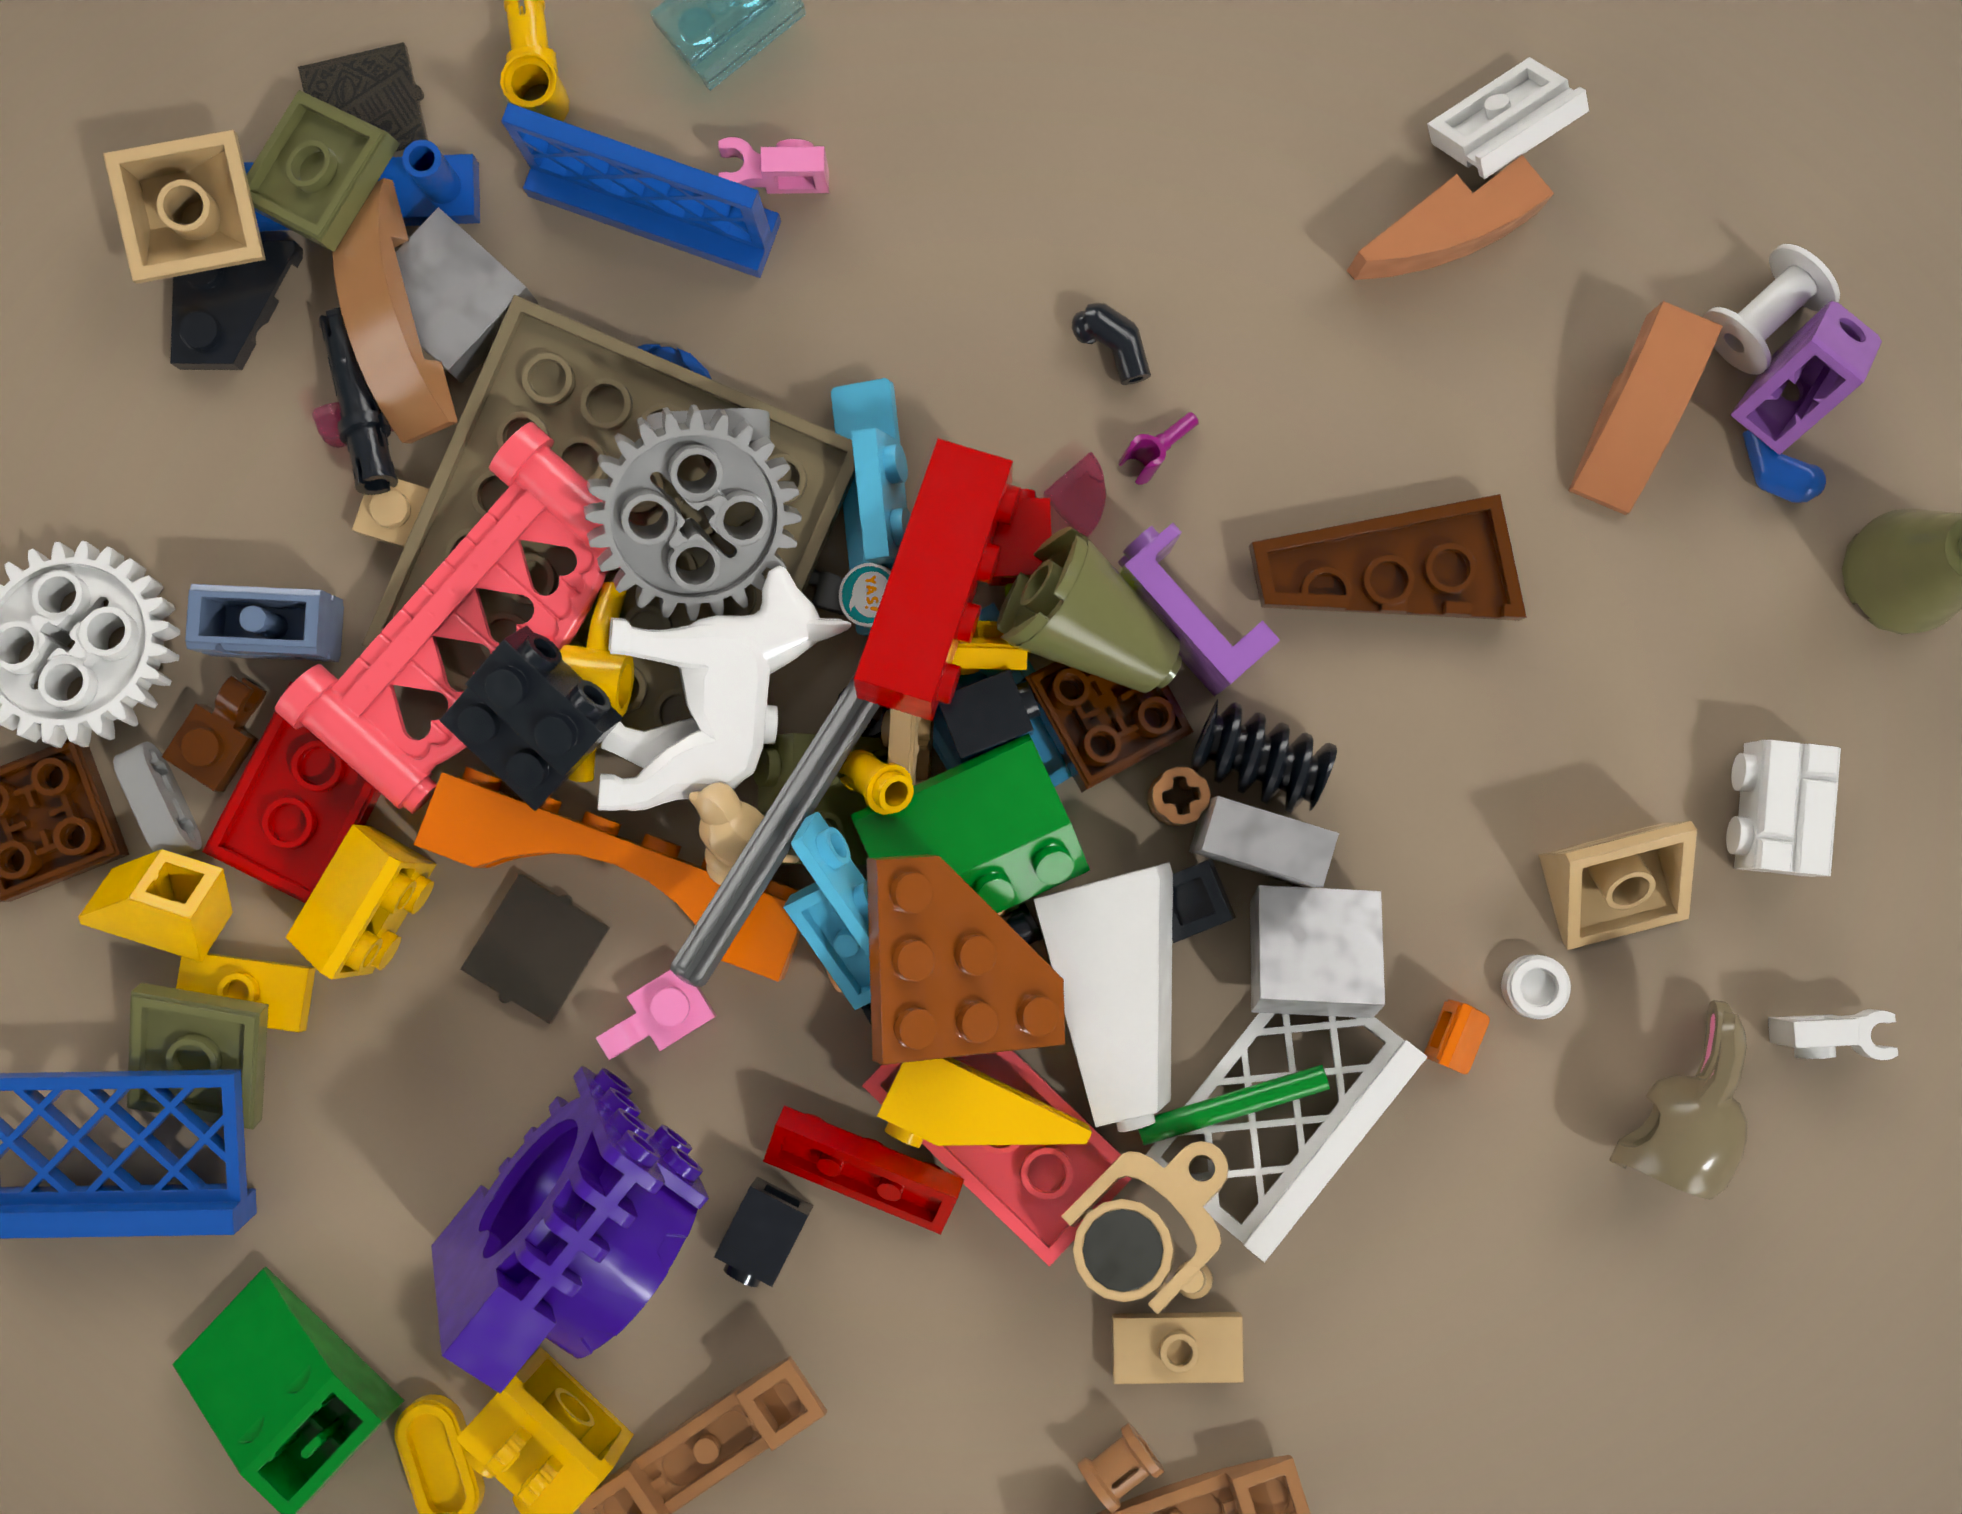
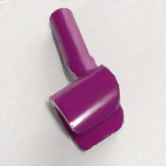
M1188 412L1171 427L1155 437L1149 434L1135 436L1119 459L1118 465L1122 466L1129 459L1140 461L1144 464L1145 468L1141 471L1135 483L1138 485L1148 483L1165 460L1166 451L1199 424L1198 418L1192 412Z

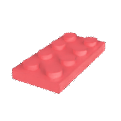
M1014 1050L952 1057L1087 1123L1092 1131L1087 1144L936 1146L926 1140L922 1142L954 1175L963 1178V1184L1050 1267L1075 1240L1076 1230L1083 1221L1082 1219L1076 1227H1072L1061 1216L1122 1154ZM902 1063L880 1065L863 1083L862 1087L881 1105ZM1125 1177L1119 1179L1092 1209H1095L1104 1202L1112 1201L1132 1178Z

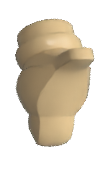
M719 782L708 785L702 791L690 793L689 800L701 817L699 835L706 846L704 855L707 863V873L714 882L721 885L761 823L764 815L750 804L740 801L736 792L729 785ZM792 847L784 858V863H797L800 861Z

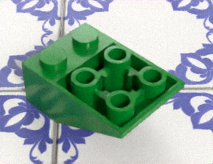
M264 1267L172 1364L239 1474L280 1514H297L405 1401L267 1267Z

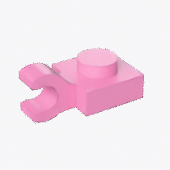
M727 137L718 141L721 157H737L744 161L740 170L733 173L721 172L719 177L750 188L765 187L767 194L829 193V168L824 146L814 147L811 142L806 140L787 139L778 142L776 147H761V154L752 149L748 142L741 138Z
M669 970L628 995L627 999L636 1014L596 1037V1040L609 1060L625 1052L648 1036H651L658 1050L662 1051L717 1015L700 987H694L683 982Z

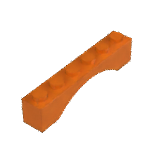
M466 766L462 777L444 772L441 773L413 844L473 868H492L519 858L548 854L581 855L611 863L650 882L676 902L695 925L721 886L708 875L705 857L701 866L677 858L682 847L680 845L645 833L642 843H637L618 835L621 823L585 811L582 821L558 813L562 801L552 797L534 811L523 799L499 791L502 783L500 778ZM771 880L721 961L777 982L783 980L801 936V932L783 907L789 896L799 890Z

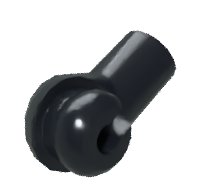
M1105 303L1088 304L1085 311L1075 314L1072 320V331L1076 339L1081 343L1093 344L1098 340L1112 349L1122 385L1135 384L1151 377L1140 332L1133 321Z

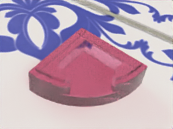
M1092 452L1088 453L1043 493L1044 498H1050V505L1069 527L1084 534L1087 538L1092 535L1098 526L1106 500L1103 471Z

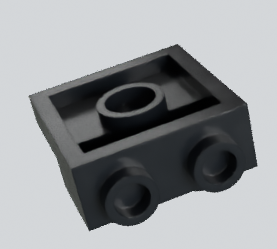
M525 626L503 639L465 683L467 689L439 721L536 811L552 797L623 717L611 706L610 699L600 687L590 681L583 680L562 660L561 652L552 641L540 634L534 633L528 626Z

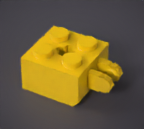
M540 1347L521 1367L501 1394L498 1392L455 1440L465 1448L463 1451L464 1457L477 1473L490 1479L495 1477L513 1494V1503L521 1514H573L614 1468L634 1434Z

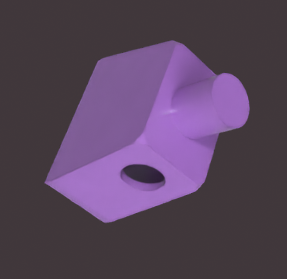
M1828 302L1773 354L1769 368L1756 377L1730 415L1780 455L1865 381L1882 343L1880 337L1838 302ZM1789 381L1796 384L1799 389L1800 395L1797 401H1790L1781 396Z

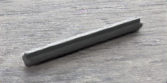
M854 676L672 961L670 970L683 982L694 987L706 985L791 849V842L806 817L813 814L880 705L857 698Z

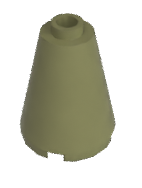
M1918 509L1894 510L1876 517L1860 533L1853 537L1847 545L1842 574L1848 598L1853 605L1858 604L1863 612L1871 618L1867 621L1878 629L1901 635L1920 633L1945 624L1962 609V513Z
M1069 526L1055 532L1033 554L1043 562L1029 578L1020 572L1013 582L1002 604L997 620V630L1004 634L1001 638L1016 648L1142 693L1149 692L1156 687L1163 688L1167 686L1178 673L1182 663V657L1179 655L1180 640L1084 534Z

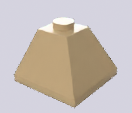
M234 130L103 153L132 281L136 284L266 260L239 140Z

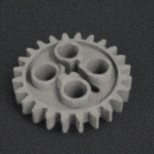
M697 405L690 406L686 423H677L673 413L666 407L662 411L663 427L656 430L644 418H638L637 425L641 438L633 442L628 437L617 433L614 438L622 453L620 458L616 459L602 454L597 458L599 466L609 476L608 479H588L587 482L589 493L602 500V502L584 506L586 520L603 524L587 533L590 547H609L597 558L601 572L611 571L620 567L613 580L616 590L620 593L637 584L635 594L637 606L644 608L657 596L659 597L662 615L666 618L672 614L677 603H684L690 621H696L701 603H710L715 615H723V599L732 596L743 608L747 607L748 600L744 588L752 584L762 591L766 580L762 572L766 567L770 569L776 566L787 568L782 558L776 552L777 548L788 549L797 547L796 539L790 532L783 529V526L801 522L802 516L797 508L784 505L783 503L798 496L799 490L794 482L778 481L791 468L784 457L766 461L775 447L767 435L749 444L754 428L748 420H742L732 431H729L728 415L724 409L719 408L713 415L710 423L706 424L703 423V418ZM699 454L711 459L710 469L703 478L696 481H686L677 476L678 466L688 456ZM660 472L693 509L699 510L702 508L710 526L735 547L734 553L731 555L725 554L694 519L689 517L684 520L677 502L650 480L651 474ZM643 501H654L664 508L657 522L648 526H640L629 520V514L635 505ZM745 501L756 506L753 518L743 526L734 527L723 522L726 511L735 503ZM699 547L709 552L707 561L696 570L687 571L676 566L678 556L688 548Z

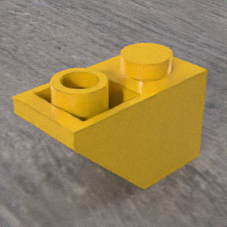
M161 849L113 867L78 918L81 925L202 962L233 911L223 868Z

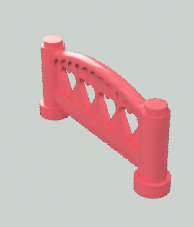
M529 422L517 430L503 444L490 463L489 470L509 488L338 680L323 665H314L288 687L275 706V712L293 728L299 729L305 726L398 809L404 807L411 814L418 811L433 796L437 783L431 779L433 775L431 771L437 765L450 759L467 746L439 720H431L430 732L425 738L418 740L409 736L405 729L393 685L440 692L448 701V709L455 703L463 692L454 690L448 683L436 637L480 643L489 649L490 654L496 649L500 643L491 636L479 588L528 597L534 606L533 616L526 623L516 624V631L528 626L534 633L540 634L552 641L560 651L564 645H570L579 631L609 572H601L597 561L601 553L609 547H590L587 537L588 532L603 524L588 521L584 515V506L599 503L602 500L589 493L588 481L551 449L554 440L534 422ZM522 540L568 547L575 553L577 565L574 571L568 575L559 576V585L554 593L543 596L534 589L521 543Z

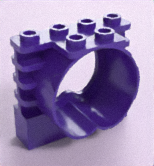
M585 1066L579 1068L573 1077L580 1097L567 1102L565 1099L557 1096L548 1106L551 1116L538 1128L531 1127L524 1136V1144L512 1158L507 1157L500 1165V1174L488 1190L483 1185H480L431 1245L442 1356L500 1394L545 1338L573 1357L580 1359L592 1354L594 1350L608 1342L612 1337L617 1336L641 1311L668 1274V1270L677 1257L686 1237H688L698 1209H701L709 1199L699 1178L703 1170L688 1155L692 1150L690 1144L666 1125L662 1124L655 1131L638 1119L641 1110L628 1098L632 1094L631 1088L618 1076L605 1068H602L597 1075Z

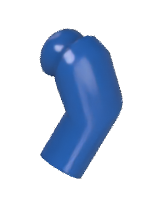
M1749 430L1742 433L1754 478L1761 490L1795 503L1808 502L1823 492L1826 485V476L1820 467L1782 453L1780 455L1777 454Z

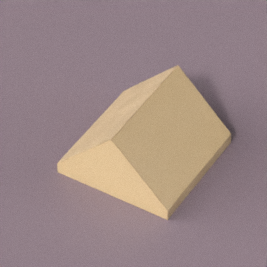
M1692 821L1660 823L1539 855L1562 942L1567 950L1689 919L1697 829Z

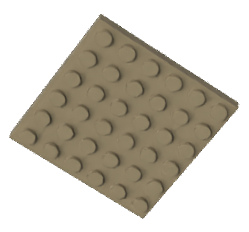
M514 295L362 646L368 647L509 488L489 470V466L503 444L517 430L529 422H534L554 440L551 449L588 481V479H608L609 476L601 469L597 458L600 454L616 459L620 458L622 453L614 438L617 433L636 442L641 438L637 419L642 417L647 421L648 415L662 412L663 408L668 407L670 411H687L691 405H697L699 410L752 408L768 411L770 414V439L775 447L766 461L784 457L791 469L778 481L794 482L799 490V495L783 504L797 508L802 516L801 522L783 526V529L794 536L797 541V547L788 549L777 548L776 552L782 558L788 573L803 594L855 477L852 440ZM699 454L688 456L678 466L677 476L686 481L699 480L709 471L711 459ZM660 472L651 474L650 480L677 502L684 520L689 517L694 519L725 554L731 555L734 553L735 547L710 526L702 508L699 510L693 509ZM654 501L640 502L631 510L629 519L636 525H652L659 520L664 507ZM745 501L735 503L726 511L723 522L729 526H743L753 518L756 506ZM521 541L534 589L543 596L554 593L559 585V576H565L574 571L577 565L575 553L568 547ZM699 547L688 548L678 556L676 566L682 570H696L707 561L709 552ZM767 567L762 572L765 579L768 575V572L771 570ZM619 568L609 571L604 582H614L613 580ZM637 584L627 589L619 617L625 618L633 627L647 630L671 629L687 626L695 622L690 621L684 603H677L674 611L668 618L663 617L659 597L657 596L644 608L638 607L635 599ZM752 584L744 588L748 600V606L745 608L740 606L732 596L724 598L723 615L746 616L755 614L760 610L762 604V591ZM478 589L491 636L498 643H501L503 639L516 632V624L526 623L532 618L534 606L528 597ZM598 596L570 645L586 647ZM701 603L696 621L716 616L710 603ZM436 637L448 683L466 690L467 686L465 683L471 678L473 672H476L490 656L489 649L480 643ZM633 657V689L627 711L621 723L625 727L645 731L693 718L686 705L678 666ZM601 743L596 747V748L601 749V750H603V751H605V752H607V753H610V754H612V755H614V756H617V757H619V758H621V759H624V758H622V757H620V756H618V755H616V754H614V753H612V752H610V751H607V750H605V749H602V748H601Z

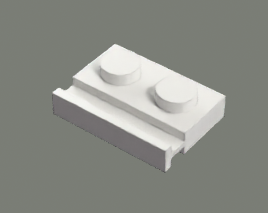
M1529 57L1427 123L1431 143L1467 168L1474 165L1478 168L1479 176L1486 179L1589 112L1585 89L1581 87L1575 90L1569 88L1568 79Z

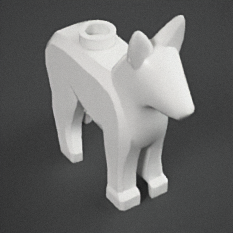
M776 566L768 572L762 588L760 610L753 615H716L699 619L687 626L664 630H647L633 627L625 618L611 617L608 644L610 654L627 655L678 666L686 705L693 718L645 731L625 727L620 721L601 742V748L642 767L643 770L636 777L620 778L615 774L600 773L597 809L606 811L645 810L667 802L689 799L690 793L702 791L708 785L719 782L729 785L734 790L746 778L754 774L763 744H775L778 707L767 705L770 674L795 660L815 643L847 631L851 627V623L839 618H820L815 606L797 588L787 569L782 566Z

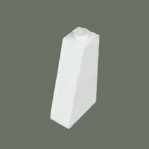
M1170 862L1033 899L1051 966L1064 979V1013L1095 1127L1116 1123L1118 1132H1127L1149 1126L1156 1122L1154 1114L1158 1113L1171 1101L1173 873Z

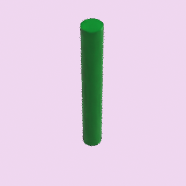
M1321 1064L1154 1115L1155 1123L1138 1130L1143 1145L1146 1146L1330 1090V1086Z

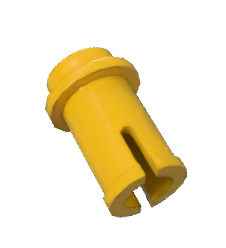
M863 749L852 751L839 770L841 774L847 775L840 778L845 787L864 796L866 804L876 813L886 815L900 812L912 800L914 788L910 773L901 765L880 761L869 751Z

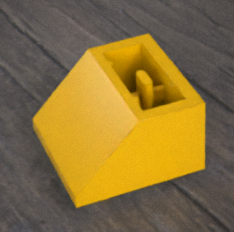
M353 824L285 938L321 974L331 980L372 974L375 968L382 970L393 958L401 943V937L396 935V932L408 912L411 914L417 913L431 894L434 881L429 879L437 864L373 826Z

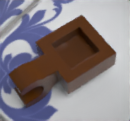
M230 676L216 696L215 708L212 709L205 704H195L161 757L212 791L224 792L258 740V738L244 730L243 727L260 706L267 691L247 678H243L240 681L236 677Z

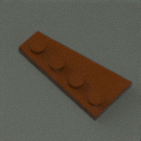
M1500 494L1255 541L1249 545L1262 608L1514 621L1527 618Z

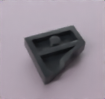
M262 241L266 260L173 277L170 364L180 370H243L256 346L257 332L263 325L269 322L279 303V300L274 296L291 265L298 268L303 259V248L296 241Z

